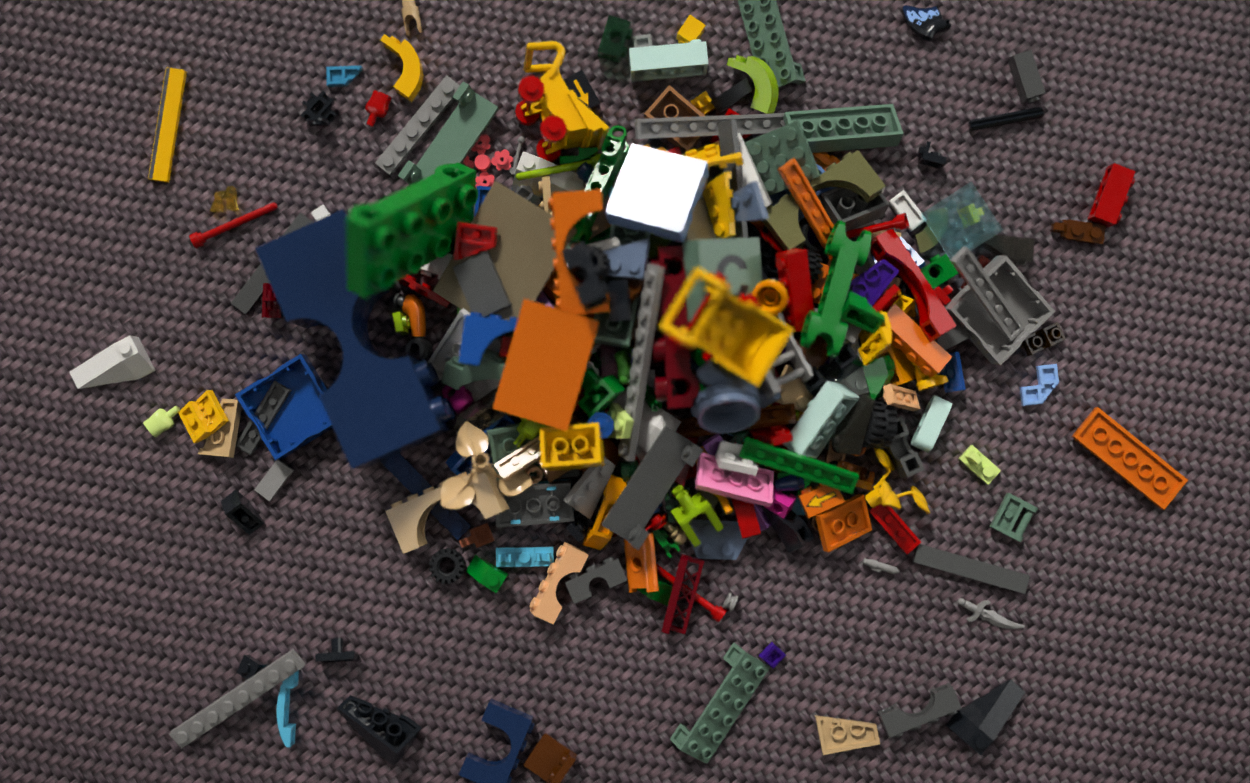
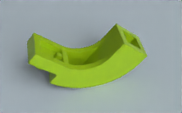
M736 55V58H728L727 66L746 72L754 82L755 93L750 107L766 114L774 113L778 102L779 90L772 69L763 60L755 56L745 58Z

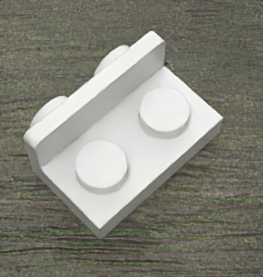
M720 441L715 455L718 468L756 476L758 471L756 462L739 457L742 445Z

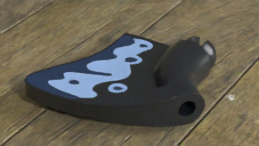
M904 5L902 7V14L908 26L916 35L926 41H932L935 34L951 28L950 20L942 18L938 6L918 8Z

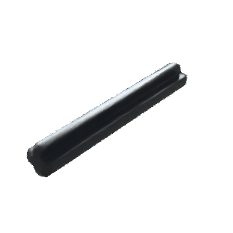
M1042 107L973 119L968 122L970 131L1039 119L1044 116V110Z

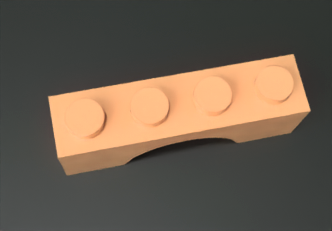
M564 542L563 546H559L554 563L552 562L548 567L546 579L542 580L539 585L537 597H534L530 603V612L534 616L553 625L562 609L556 598L558 582L569 573L581 572L589 556L584 550L567 542Z

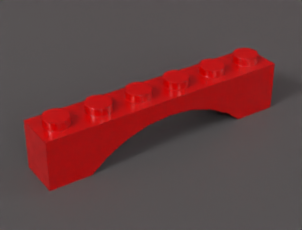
M891 228L872 239L870 251L878 262L885 259L898 269V275L910 288L918 306L919 326L929 342L936 340L955 328L957 325L953 318L947 312L894 229Z

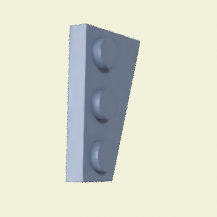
M752 181L733 193L730 203L731 209L734 210L735 222L769 219L758 181Z

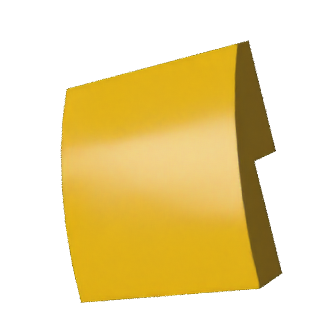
M879 312L885 316V321L874 334L862 329L858 335L862 345L858 352L864 366L870 364L891 344L892 331L887 312Z
M206 390L196 401H189L178 412L193 443L206 439L229 421L213 390Z

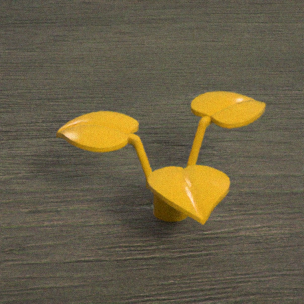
M874 448L878 460L886 468V473L873 486L874 490L865 495L868 504L872 508L882 503V505L900 509L901 504L898 498L910 495L926 514H931L924 495L917 487L911 486V491L897 495L892 491L885 479L891 473V470H895L893 461L884 449Z

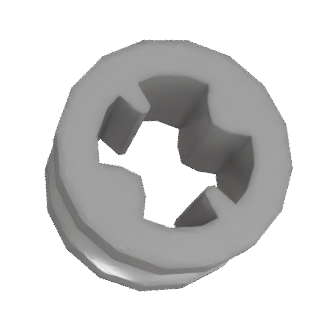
M729 592L724 601L723 608H728L732 612L737 603L738 596H732V593Z

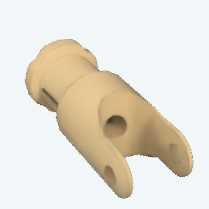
M402 0L403 8L401 10L406 34L410 36L409 22L414 18L419 33H422L419 8L416 6L415 0Z

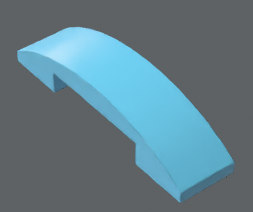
M299 670L283 680L277 700L278 729L283 743L288 748L295 744L296 724L289 723L290 688L293 689L298 685Z

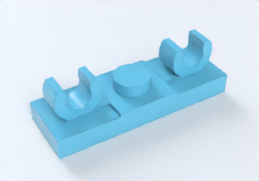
M554 546L496 547V567L550 566L552 562L554 563Z

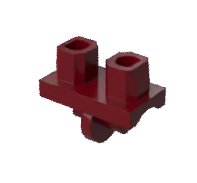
M263 283L262 318H282L283 312L271 284Z

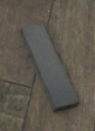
M274 380L255 411V415L264 422L267 430L292 391ZM252 420L249 421L236 443L237 448L250 456H253L262 441L259 430Z

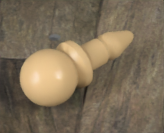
M667 521L663 528L669 532L668 536L672 538L675 544H684L687 540L684 531L679 530L678 526L673 527Z

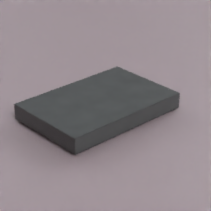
M486 250L453 267L471 312L481 313L482 317H488L512 305L489 251Z

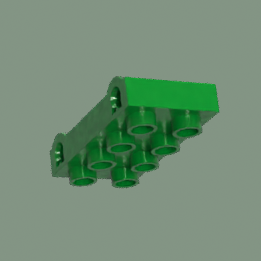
M458 162L455 164H443L435 168V174L374 204L358 205L352 208L350 215L346 217L347 289L366 299L382 289H388L396 281L411 273L418 272L421 267L437 258H443L448 252L455 249L457 223H471L474 219V205L478 199V189L475 188L476 170Z

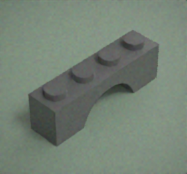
M947 683L930 690L929 702L919 712L906 713L896 705H892L877 713L888 737L898 738L905 731L917 730L922 727V724L927 722L929 724L935 723L940 717L944 715L952 716L957 713V710L962 708L953 686Z

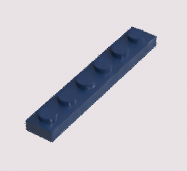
M400 453L381 461L413 495L418 493V496L424 494L423 490L432 487ZM441 501L430 511L457 540L471 527L455 509L442 507Z

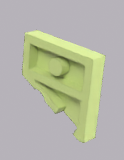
M611 403L607 415L613 420L614 428L611 435L607 438H630L634 420L619 403Z

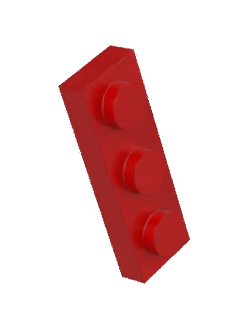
M881 503L868 510L905 554L908 555L921 543L920 539L891 506L882 505Z

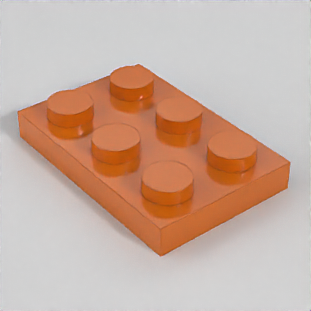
M863 494L853 496L845 500L844 503L815 515L823 551L830 552L872 531L865 495Z

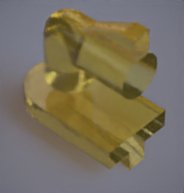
M227 186L226 191L215 192L210 212H224L223 199H226L227 210L234 212L238 210L237 192L234 186Z

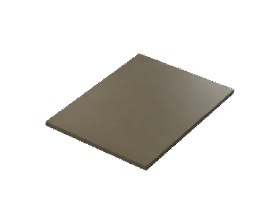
M494 181L471 223L498 227L496 247L487 251L491 255L512 305L492 315L502 316L503 320H510V317H519L524 299L537 301L554 271L553 259H557L556 250L553 251L552 238H555V230H551L550 218H554V216L497 181ZM571 228L567 235L564 250L567 249L577 231L574 228ZM480 253L460 260H454L453 254L433 291L461 310L464 308L470 313V307L453 267ZM509 333L503 336L513 338L514 333Z

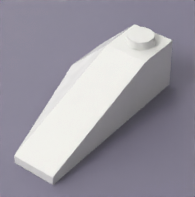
M523 151L515 176L520 172L558 165ZM572 171L549 175L551 198L552 193L584 191L585 189L583 187L585 182L577 177L578 175ZM514 176L512 191L515 192L520 185H528L533 189V194L543 198V193H539L538 181H542V176L520 181Z

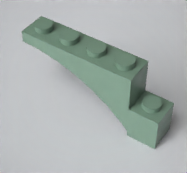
M487 348L482 356L479 367L459 364V357L453 356L445 363L441 383L459 390L463 385L474 381L501 380L507 358L499 357L500 352Z

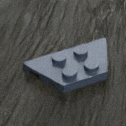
M691 519L692 521L689 524L701 542L696 548L691 543L698 559H737L748 539H742L737 521L720 520L724 529L717 532L709 520Z

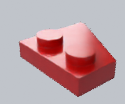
M458 222L454 260H460L495 248L498 227Z

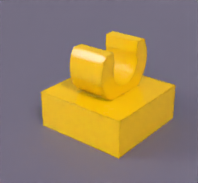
M706 91L690 101L704 115L715 109L711 103L713 100Z

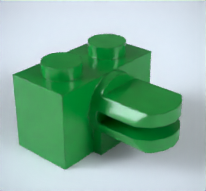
M588 368L585 370L581 384L585 390L583 393L585 396L578 402V405L590 418L596 413H602L625 388L614 375L601 379L592 368Z

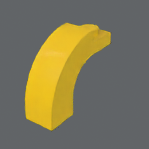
M384 34L380 39L383 46L399 56L403 61V72L393 87L397 93L412 103L419 93L423 82L421 61L415 49L407 40L404 39L401 43L394 36L388 37Z

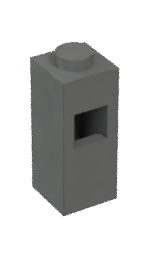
M1032 50L1013 55L1008 60V64L1021 104L1025 102L1033 104L1040 101V97L1045 94V90Z

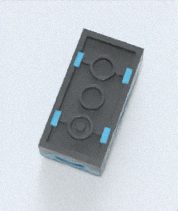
M571 478L558 479L552 482L548 480L532 484L531 487L519 495H504L509 509L495 515L496 528L574 521V508L563 500L572 489Z

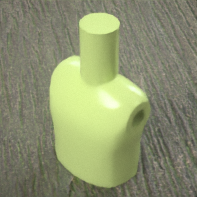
M174 406L168 412L164 409H158L143 424L157 438L160 434L174 426L172 418L178 414L180 409L178 406Z

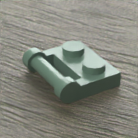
M1006 493L989 527L1021 543L1024 538L1022 535L1038 508L1010 493ZM1025 508L1026 512L1014 533L1012 529L1022 509Z

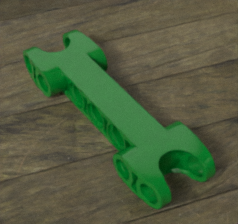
M619 125L613 126L609 130L601 147L602 153L584 189H601L602 205L616 174L622 168L629 152V145L626 142V129ZM616 131L623 132V135L620 137L613 136ZM599 211L586 215L572 227L577 231L567 249L573 243L584 242L587 245L592 235V226Z
M840 220L832 228L825 247V254L832 256L818 310L817 312L811 310L808 312L801 334V346L804 348H809L816 336L823 337L827 343V356L832 358L836 357L839 353L848 329V324L840 321L855 265L862 267L865 264L871 244V232L867 230L861 232L856 242L849 240L845 233V222Z

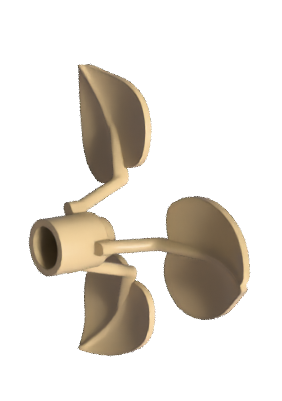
M466 421L457 434L456 449L462 457L467 458L473 455V469L466 483L460 477H451L443 483L441 488V506L447 509H461L469 505L474 499L475 491L468 485L475 472L481 473L486 471L487 468L496 478H499L497 487L506 496L521 494L532 486V480L523 470L509 480L504 481L493 469L492 464L488 463V456L484 453L488 447L487 435L481 429Z

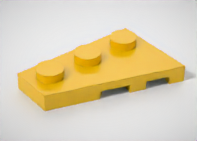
M731 171L724 172L707 183L702 192L716 239H727L736 235L734 210L731 209L730 198L733 197V191L729 189V179H732Z

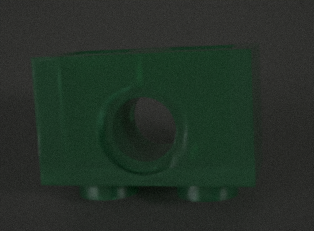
M611 15L608 16L598 49V57L620 63L621 58H625L628 49L625 46L626 41L631 40L633 33L631 21ZM613 37H619L621 41L619 43H614L611 41V39Z

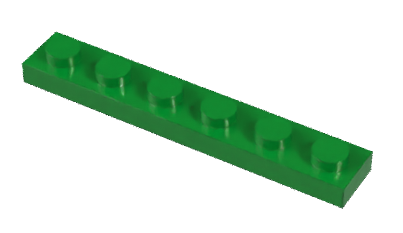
M745 437L739 457L850 494L853 493L859 479L858 473L749 437Z

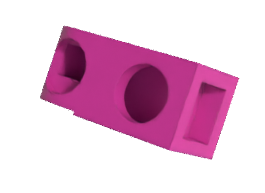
M773 485V504L770 507H764L784 519L792 510L797 496L792 493L788 496L781 491H777Z

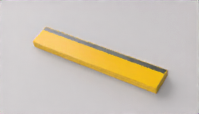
M166 67L148 176L149 180L167 183L170 181L187 71Z

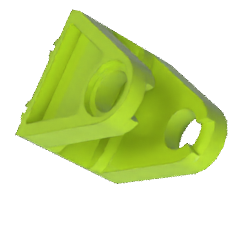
M682 485L672 490L680 505L673 509L671 513L695 548L701 542L689 522L698 514L704 513L717 532L724 529L714 510L700 492L690 498Z

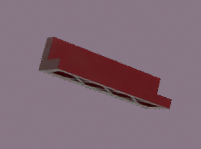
M682 554L661 632L669 634L670 630L686 634L705 560ZM688 561L699 564L697 572L690 574L687 569ZM690 579L694 587L686 593L682 584ZM685 597L689 606L681 611L678 601ZM681 616L684 621L683 628L672 625L673 619Z

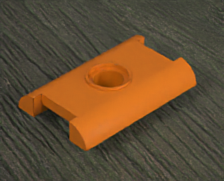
M653 532L649 533L639 550L624 539L629 593L637 592V588H646V592L659 591Z

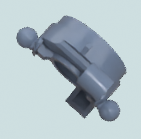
M712 358L697 369L700 380L710 386L698 393L693 400L691 414L698 419L699 425L707 431L734 433L749 428L756 423L760 417V409L766 408L780 399V392L774 397L767 399L760 385L757 387L741 376L729 372Z

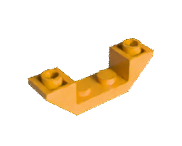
M615 475L610 476L603 491L604 499L593 528L588 527L583 546L602 550L611 540L613 532L605 528L602 522L624 490L627 479Z

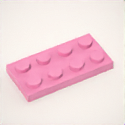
M700 454L697 462L695 489L770 507L773 504L774 471L758 467L757 474L754 476L718 468L714 455Z

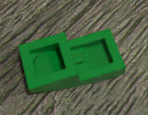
M598 147L579 148V156H560V165L590 160L591 157L598 154Z

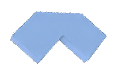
M1057 364L1036 366L1038 385L1019 387L1022 406L1043 404L1048 395L1059 384Z

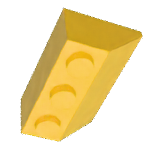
M599 423L569 425L568 431L554 427L540 428L541 467L545 471L605 466L604 446Z

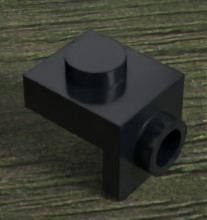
M244 655L236 673L245 679H249L270 664L261 663L250 655Z

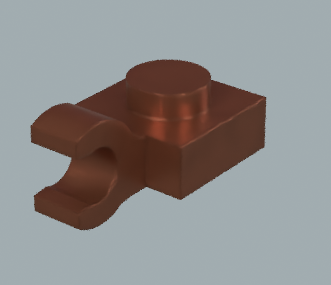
M485 523L469 530L471 536L461 539L459 542L462 548L473 543L478 548L495 541L489 524Z

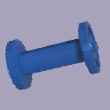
M596 413L586 421V424L599 423L602 439L607 438L613 432V420L606 413Z

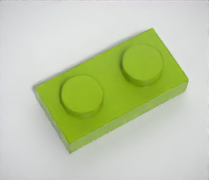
M401 312L392 313L396 333L401 335L410 334L409 329H411L409 318Z

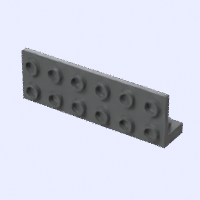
M664 426L605 517L602 525L626 539L634 548L639 550L649 535V532L644 527L685 464L687 463L693 467L703 449L668 426Z

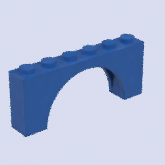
M470 312V315H465L459 364L480 367L482 356L489 345L503 335L514 333L518 318L510 317V320H503L502 316L490 315V318L482 317V314L477 312Z

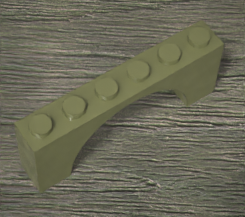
M858 150L854 153H847L842 158V161L837 164L832 163L824 173L820 174L819 177L811 179L809 182L814 192L828 187L845 188L858 194L866 203L881 195L886 187ZM786 194L780 198L779 203L766 207L769 219H761V221L784 251L802 248L805 245L806 239L799 227V206L792 194Z

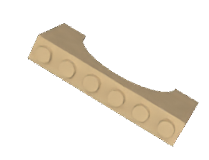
M488 468L481 473L475 472L468 485L475 491L474 499L471 503L481 511L484 518L487 519L509 509L504 495L497 487V479ZM464 472L455 477L462 478L466 483L469 475H467V472ZM445 481L439 483V488L435 489L434 486L423 490V495L418 496V493L407 497V502L402 503L401 500L391 504L392 508L385 511L403 554L428 544L425 536L426 520L432 508L441 501V488Z

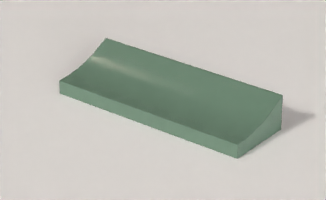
M893 104L785 112L783 116L785 125L799 120L812 153L898 146L904 134Z

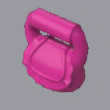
M445 385L442 389L443 397L448 399L452 409L457 414L462 413L472 404V393L465 389L464 385L459 390H456L451 397L448 396V393L453 388Z

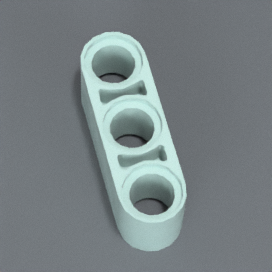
M936 395L931 397L912 437V446L927 453L932 450L952 407L951 402Z

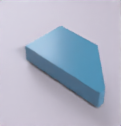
M326 67L327 86L347 87L361 73L363 67Z

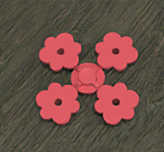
M481 135L471 149L479 154L473 162L467 156L462 164L473 169L475 165L477 170L483 171L480 173V176L476 177L475 188L477 186L491 187L493 185L495 177L486 172L490 168L491 163L496 166L498 171H501L502 169L509 170L513 162V157L510 156L509 151L506 149L501 152L496 151L495 157L491 160L487 155H484L486 150H489L491 147L488 135Z

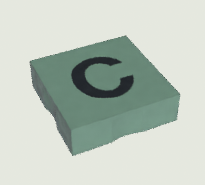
M759 237L702 239L683 242L684 266L687 280L695 268H700L707 273L711 272L714 275L718 272L727 277L726 282L731 285L730 294L738 298L740 293L746 296L748 293L752 294L755 286L762 281ZM700 278L697 279L687 296L689 323L709 293L705 290V287H709L710 284Z

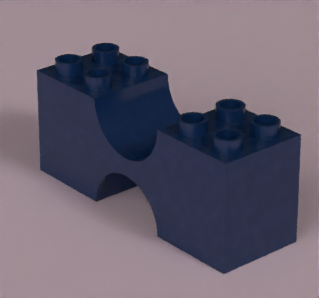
M342 209L256 247L255 250L286 321L306 329L321 325L328 326L341 343L343 350L341 373L336 382L319 396L351 469L368 468L384 459L451 431L448 422L456 419L448 399H443L441 396L437 397L433 390V386L440 384V380L431 362L427 364L425 360L420 361L410 356L386 359L373 347L368 334V318L375 303L382 296L389 293L390 290L389 288L382 289L365 299L347 289L346 217L350 214Z

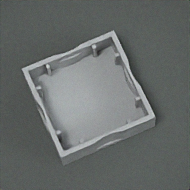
M1006 255L995 256L983 269L1024 326V329L1012 342L1005 338L968 285L944 306L947 312L972 336L969 340L991 364L1002 365L1021 346L1026 337L1036 331L1055 313V310L1038 291L1028 284L1024 275Z

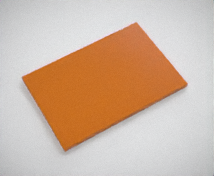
M524 299L493 409L568 431L600 321Z

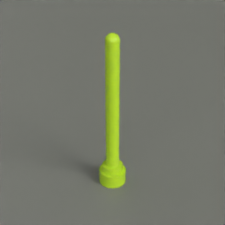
M595 154L590 160L520 172L515 177L520 181L577 170L584 162L591 164L595 168L601 154Z

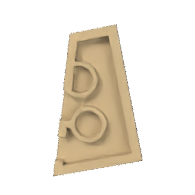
M542 176V181H538L539 193H543L544 198L540 203V208L553 216L552 210L549 209V198H551L550 176Z
M222 399L220 405L229 421L206 438L203 448H200L198 454L234 458L242 406L238 400Z
M815 715L823 755L880 744L875 723Z

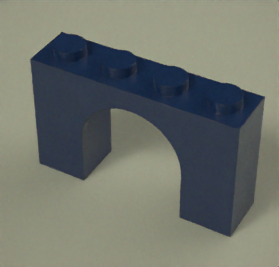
M490 699L481 721L506 732L511 741V751L505 758L499 761H488L468 752L459 776L476 783H510L512 777L509 776L511 770H516L520 760L517 759L519 751L523 753L527 743L524 738L527 733L531 734L535 723L531 722L533 716Z

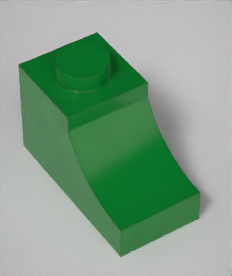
M849 291L841 319L874 334L885 321V316L871 307L866 298Z

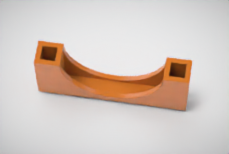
M599 189L552 193V198H549V209L553 210L554 218H550L551 230H555V238H552L553 251L556 250L557 259H553L554 271H558V279H555V290L559 291L560 299H556L557 309L573 314L610 312L609 302L588 311L585 310L575 287L582 284L568 270L561 252L564 250L569 231L581 218L594 212L603 211L602 191Z

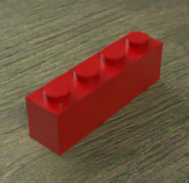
M793 248L776 253V267L778 268V282L784 286L788 295L787 305L783 310L785 322L794 329L793 332L802 331L808 312L810 310L814 311L807 249Z

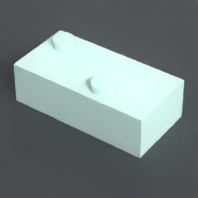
M695 39L691 40L690 43L629 48L631 82L706 75L708 68L706 41Z
M827 381L817 396L808 403L807 410L792 429L793 441L782 444L791 452L817 459L857 404L860 397L845 384Z

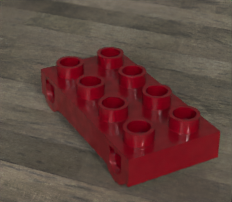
M683 246L659 247L657 258L648 259L649 264H656L665 268L656 325H661L683 289L685 280H687ZM669 269H675L679 274L669 275ZM686 299L670 324L680 332H682L680 330L682 326L684 328L688 327ZM661 330L662 337L654 338L652 346L653 364L663 363L664 377H655L654 379L656 401L665 402L666 410L689 409L693 407L692 401L699 393L698 379L690 372L689 350L684 348L682 351L673 346L674 341L668 338L669 334ZM676 383L684 384L686 387L684 395L676 394Z

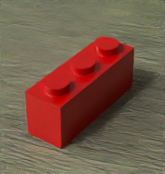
M1115 163L1108 166L1087 220L1106 225L1108 228L1118 224L1122 217V213H1120L1122 206H1125L1128 201V190L1135 182L1133 177L1136 171Z

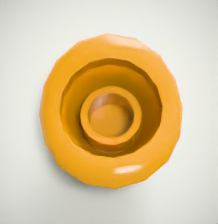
M768 279L761 281L752 291V295L759 298L758 303L763 306L762 309L772 316L779 314L787 305V291L776 280Z

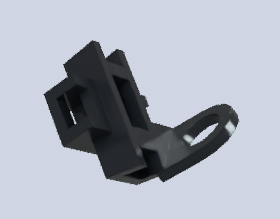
M324 90L318 97L311 92L310 95L312 97L307 103L305 101L302 102L307 109L300 116L307 120L309 126H329L338 116L330 109L335 104L334 99L328 97Z

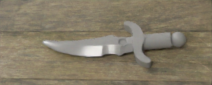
M959 598L957 601L960 606L973 612L971 617H967L969 622L975 621L980 617L983 621L986 620L994 626L1005 629L1025 627V625L1002 617L994 610L984 609L986 605L991 603L989 600L981 601L977 605L963 598Z

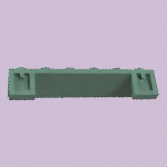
M738 0L752 54L763 60L772 69L778 83V88L790 83L802 84L806 82L801 64L793 62L777 1Z
M463 81L453 95L458 105L417 165L408 160L398 176L410 186L435 174V168L440 165L455 164L457 162L462 164L498 112V106L475 93L470 85Z
M734 642L723 657L732 666V669L692 730L690 731L685 725L680 723L670 738L680 751L706 764L710 761L770 669L769 665L750 655Z

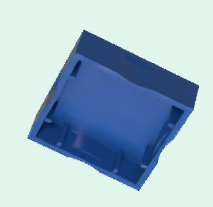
M299 354L278 367L271 375L257 380L235 394L248 417L257 426L262 440L275 460L286 458L333 428L319 396L328 389L307 355ZM274 380L292 391L267 430L264 422L255 415V411Z

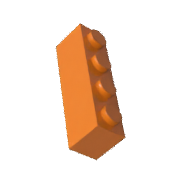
M896 304L892 305L886 311L891 325L892 345L900 349L909 361L914 362L923 374L930 378L935 376L943 369L952 356L935 340L929 342L920 326Z

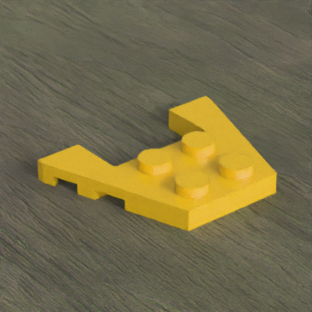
M719 141L697 149L687 150L682 154L685 157L706 161L708 170L710 166L719 165L720 168H727L728 163L735 162L736 166L744 165L741 152L721 157Z

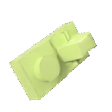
M970 445L958 458L986 485H989L1001 471L973 445Z

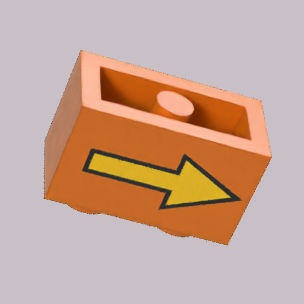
M818 483L819 486L813 489L809 486L800 490L801 494L797 495L806 517L810 518L844 503L845 501L840 490Z

